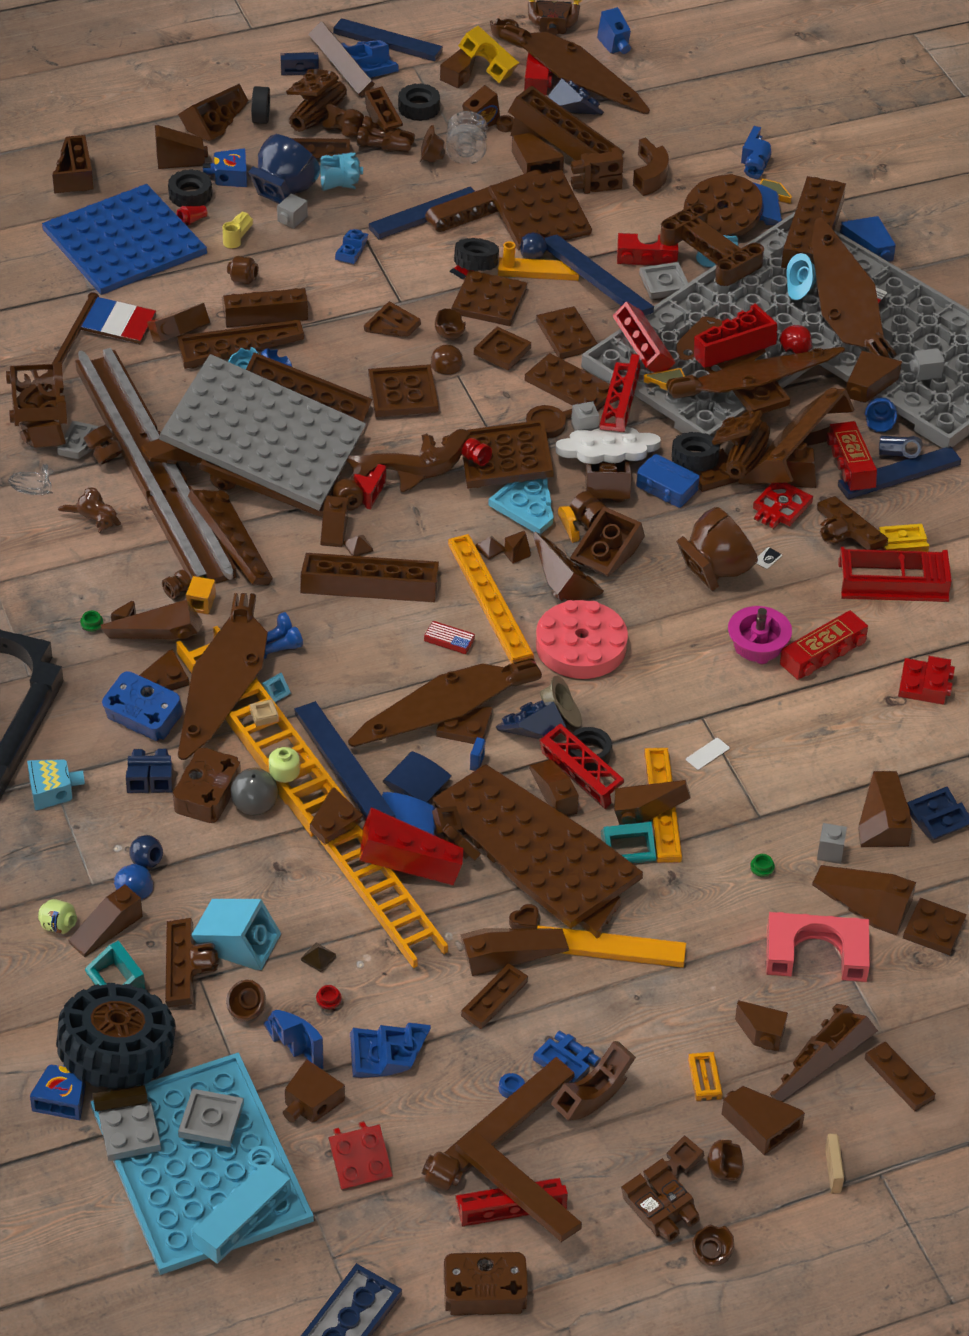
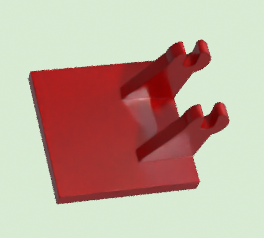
M363 1121L358 1123L361 1129L342 1133L339 1128L333 1129L335 1136L328 1137L341 1190L393 1176L380 1124L368 1127Z

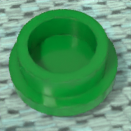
M87 611L83 614L80 624L86 631H97L101 628V624H103V618L97 611Z
M767 854L756 855L750 863L751 871L757 876L767 877L774 872L775 864Z

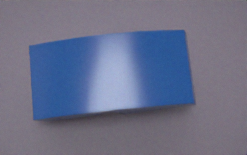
M358 229L349 230L343 237L342 246L335 254V260L355 264L365 247L369 234L363 233Z

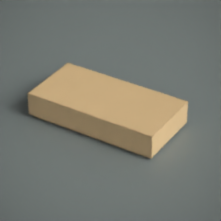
M828 1134L825 1152L831 1193H841L844 1172L839 1136L837 1134Z

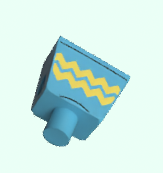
M64 759L27 761L35 810L70 801L72 799L71 787L85 784L83 770L69 772L67 761Z

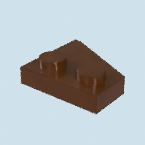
M389 301L363 326L364 331L369 333L408 337L421 325V319Z

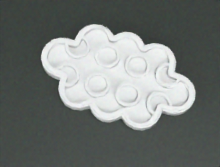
M626 427L625 432L600 430V428L592 431L577 430L570 434V438L561 439L556 442V453L565 458H578L586 464H597L602 461L608 463H619L623 460L638 461L644 459L647 456V452L658 450L661 439L656 434L639 433L636 429Z

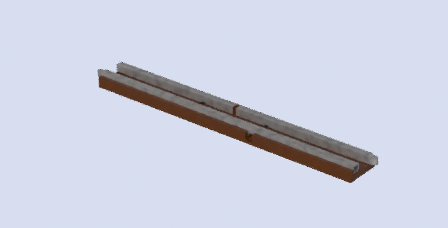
M111 348L104 349V357L90 360L85 352L79 351V360H75L76 371L104 423L112 429L113 439L117 440L123 449L121 454L183 569L189 574L191 579L193 576L213 579L215 584L237 578L236 567L225 547L187 497L193 489L191 486H188L187 478L178 462L176 464L150 462L140 449L141 445L159 439L161 432L157 431V424L117 352Z

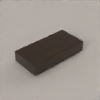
M145 1085L92 1093L95 1111L97 1112L148 1103Z

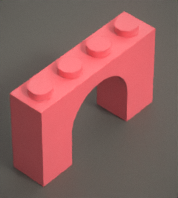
M769 912L766 975L792 976L795 946L804 940L821 939L831 943L841 955L842 980L867 982L870 967L869 919Z

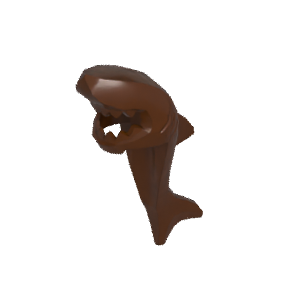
M458 429L450 435L443 436L442 447H435L436 442L433 436L428 435V433L421 435L423 443L420 455L399 453L349 455L347 462L353 468V474L350 479L354 480V474L368 477L370 472H374L377 465L381 464L385 465L388 470L398 472L400 491L405 492L414 488L426 478L443 475L450 471L461 458L463 445L469 439L470 432L466 429Z

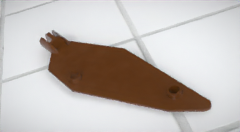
M509 22L506 23L499 33L500 40L516 47L524 48L560 79L563 78L567 82L572 80L579 87L620 103L623 106L643 114L649 113L650 109L636 91L583 47L548 32L530 33Z
M817 218L811 244L822 316L843 343L866 348L869 353L890 358V355L892 358H895L897 353L883 335L875 283L824 218Z
M814 348L810 352L741 362L699 378L688 375L669 379L666 383V388L674 399L695 396L701 391L721 393L739 389L753 390L758 386L827 362L843 353L845 348Z
M234 593L230 617L193 666L178 750V758L181 760L188 759L197 749L201 748L213 737L263 668L268 632L253 617L256 603V595L250 593L249 605L247 593H241L240 601L238 593Z
M530 658L508 664L505 667L482 663L439 675L365 722L348 740V745L356 747L464 717L510 686H519L539 680L542 677L541 670L534 659Z

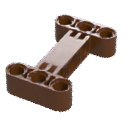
M695 203L666 218L661 223L660 242L664 245L672 246L685 241L716 264L715 282L720 286L732 285L759 270L763 265L764 246L759 243H750L740 248L707 224L709 208L703 203Z

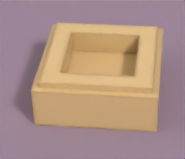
M272 699L250 704V712L256 726L279 722V716Z

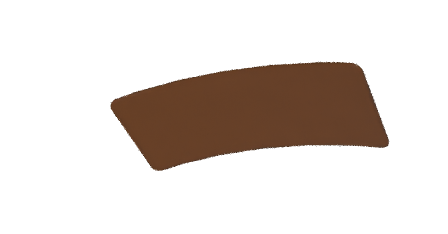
M830 426L811 432L803 441L806 445L826 442V435L830 433Z

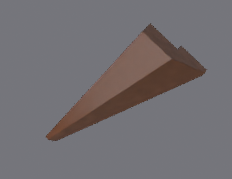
M836 1004L832 1008L834 1014L831 1019L823 1020L821 1023L823 1029L816 1036L810 1038L794 1060L795 1068L790 1075L788 1073L783 1075L781 1078L783 1083L770 1093L771 1097L779 1101L785 1100L878 1032V1030L867 1016L853 1013L847 1005Z

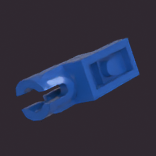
M753 126L743 146L741 163L745 164L744 173L753 179L761 177L771 157V145L763 140V136L760 135L761 127Z

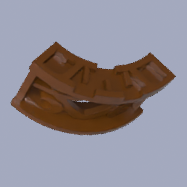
M62 363L10 366V371H6V382L11 384L13 410H9L10 423L19 426V422L58 420L60 424H67L65 395L60 396V393L64 391ZM39 370H52L41 376H38L37 373ZM20 371H31L34 380L31 382L30 377L24 374L25 381L20 382L17 374ZM16 390H17L18 392H21L18 397H17V394H16ZM35 391H38L43 399L49 400L42 404L40 408H34L25 403L28 397Z

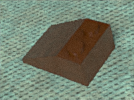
M623 460L619 463H608L605 461L597 464L585 463L586 491L593 494L598 501H603V498L612 499L615 502H624L625 499H630L631 470L629 460Z
M603 506L570 556V560L609 577L635 553L644 539L645 534L642 523Z

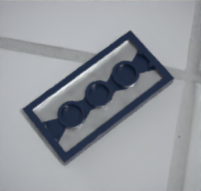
M356 1263L301 1336H372L402 1296V1289Z

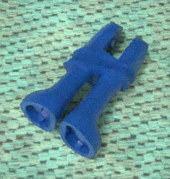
M286 612L278 615L277 626L268 631L264 659L267 658L269 653L286 649H297L303 646L301 633L297 627H292L291 620Z

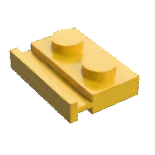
M922 524L879 527V531L888 537V545L884 546L883 549L929 552V544L927 543V537Z

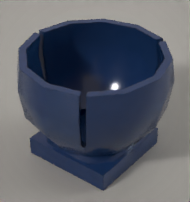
M274 134L263 143L258 153V168L252 166L249 170V175L258 195L280 204L290 194L308 190L320 175V165L315 157L301 144L287 136Z

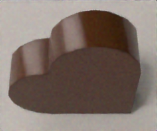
M526 904L520 910L513 911L509 916L510 927L537 928L538 908L535 905Z

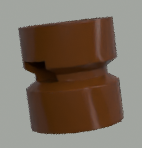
M107 424L96 428L83 438L89 449L94 450L93 455L99 465L113 460L123 452L118 441L112 439L114 435Z
M588 491L579 493L570 504L575 517L588 529L603 506H605Z

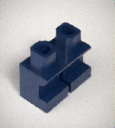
M143 749L133 750L132 755L128 756V768L126 770L127 793H149V777L151 793H173L172 761L167 749H157L155 755L146 756V751Z

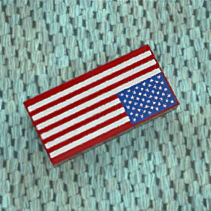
M432 621L424 635L425 642L463 654H467L475 640L474 633L436 621Z

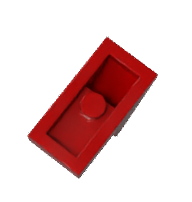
M378 464L374 472H370L369 477L354 474V481L363 491L364 498L362 502L366 509L371 510L386 483L385 465Z

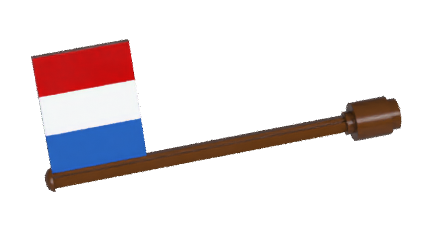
M95 292L89 293L85 305L52 364H63L81 330L141 344L149 329L147 322L154 319L156 310L101 298ZM35 391L28 397L25 403L34 408H40L42 404L49 400L43 399L38 391Z

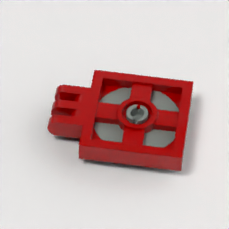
M771 483L753 502V509L758 511L754 520L759 522L762 519V524L764 525L770 522L769 527L772 529L780 522L791 526L811 505L813 496L788 483Z

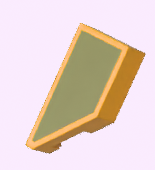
M762 178L760 185L776 191L779 201L791 204L792 196L781 183Z
M681 368L645 374L643 381L648 384L652 382L660 385L661 389L667 390L666 383L669 379L684 377L685 375Z

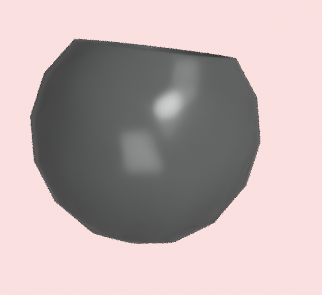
M248 768L239 773L234 778L230 790L232 801L237 809L249 815H261L269 811L275 805L279 793L276 780L272 778L270 773L260 768Z

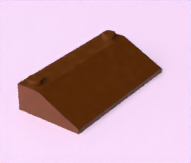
M830 388L805 406L767 447L752 470L745 477L738 480L739 484L792 482L793 478L786 459L826 414L854 412L855 409L846 388Z

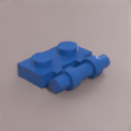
M558 1031L554 1037L559 1043L549 1038L533 1054V1060L542 1067H545L555 1057L560 1059L575 1073V1077L568 1083L578 1082L590 1072L588 1062L596 1067L601 1060L600 1057L594 1054L593 1049L588 1046H582L576 1042L575 1037L571 1034L566 1035L562 1031ZM569 1050L573 1051V1052L576 1053L577 1055L575 1056L574 1054H572L571 1052H569Z

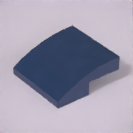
M411 751L382 782L395 793L428 802L452 775L427 757Z
M948 786L907 802L910 816L922 832L931 840L969 826V814L962 802L957 804Z

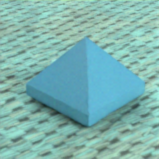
M282 673L262 683L264 689L275 703L291 694Z

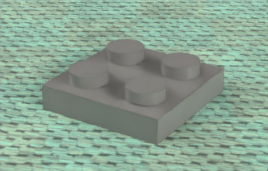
M679 262L641 267L639 271L650 299L668 297L688 284Z
M192 1088L178 1130L179 1138L230 1147L242 1112L244 1098Z
M151 1102L98 1112L108 1161L161 1151Z

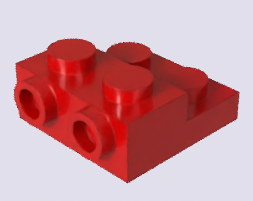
M929 656L928 662L905 658L898 697L944 705L945 696L951 695L952 683L948 682V679L953 680L955 666H951L952 659Z

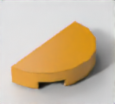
M569 506L559 507L557 514L571 542H578L580 533L573 524V521H576L573 510Z

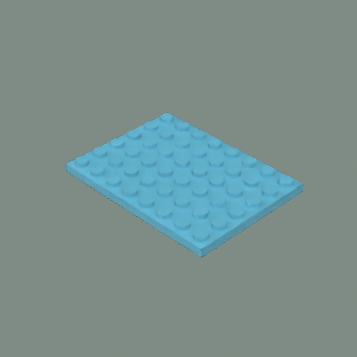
M239 1052L145 1084L148 1102H151L161 1151L113 1160L160 1275L209 1258L193 1246L192 1230L199 1220H204L212 1212L217 1203L223 1202L230 1195L236 1185H241L249 1177L248 1154L256 1146H267L273 1150L275 1154V1167L290 1178L291 1194L234 1249L314 1222V1215ZM192 1088L244 1098V1105L230 1147L179 1138L178 1130ZM92 1100L90 1101L91 1109L94 1113V1116L102 1133L99 1120V1113L95 1111L94 1102ZM259 1152L253 1156L252 1160L254 1161L258 1158L270 1160L271 1157L265 1152Z

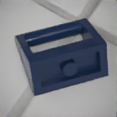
M318 52L280 53L281 76L305 75L309 69H319Z

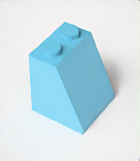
M211 899L191 936L196 944L213 943L215 945L214 949L218 952V958L255 970H262L281 932L261 899Z

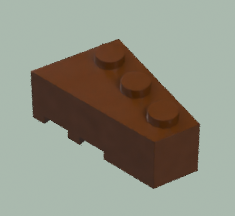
M86 135L66 137L61 149V156L56 163V170L52 174L54 194L94 190Z

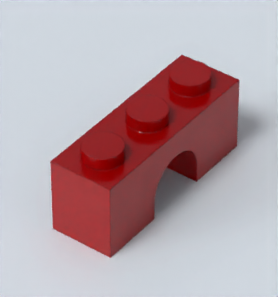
M618 233L617 264L661 265L678 261V243L672 246L664 245L660 242V235H658L656 243L644 244L639 241L638 234Z

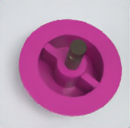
M750 606L737 611L730 618L728 633L734 642L735 651L740 656L749 661L766 664L769 660L771 661V659L773 660V658L779 656L782 648L789 643L792 636V626L786 616L775 609L765 606Z

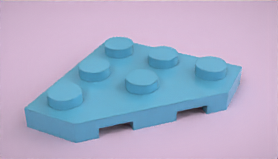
M547 478L508 483L489 498L488 506L533 532L536 531L542 534L553 524L554 517L551 509Z

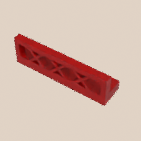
M631 354L629 363H615L599 425L600 430L625 432L641 371L640 355ZM619 370L627 371L626 376L622 378ZM623 385L622 392L618 393L615 388ZM619 400L618 407L614 409L610 404ZM615 416L616 424L606 423L607 419Z
M561 723L539 740L542 754L549 760L552 759L604 809L612 804L610 794L615 791V788L620 787L624 783V778ZM562 733L566 737V743H555L552 739ZM569 749H580L582 757H571ZM585 763H596L598 771H587ZM601 777H612L615 781L605 787L601 783Z
M560 1178L535 1182L567 1209L568 1192L566 1185L561 1184ZM499 1188L455 1196L462 1227L529 1215Z

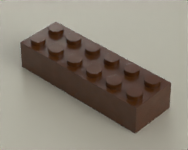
M807 176L783 248L781 268L787 269L791 258L800 253L806 254L814 264L811 242L815 220L817 218H824L833 231H835L844 203L846 183Z

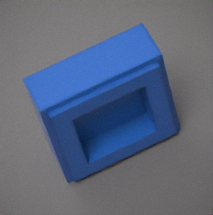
M476 738L470 754V770L475 771L482 765L486 741L483 738Z

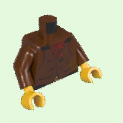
M529 0L528 16L530 21L535 26H538L539 32H548L553 35L565 34L567 28H570L578 21L579 3L582 0H573V4L572 2L537 0L535 2V0Z

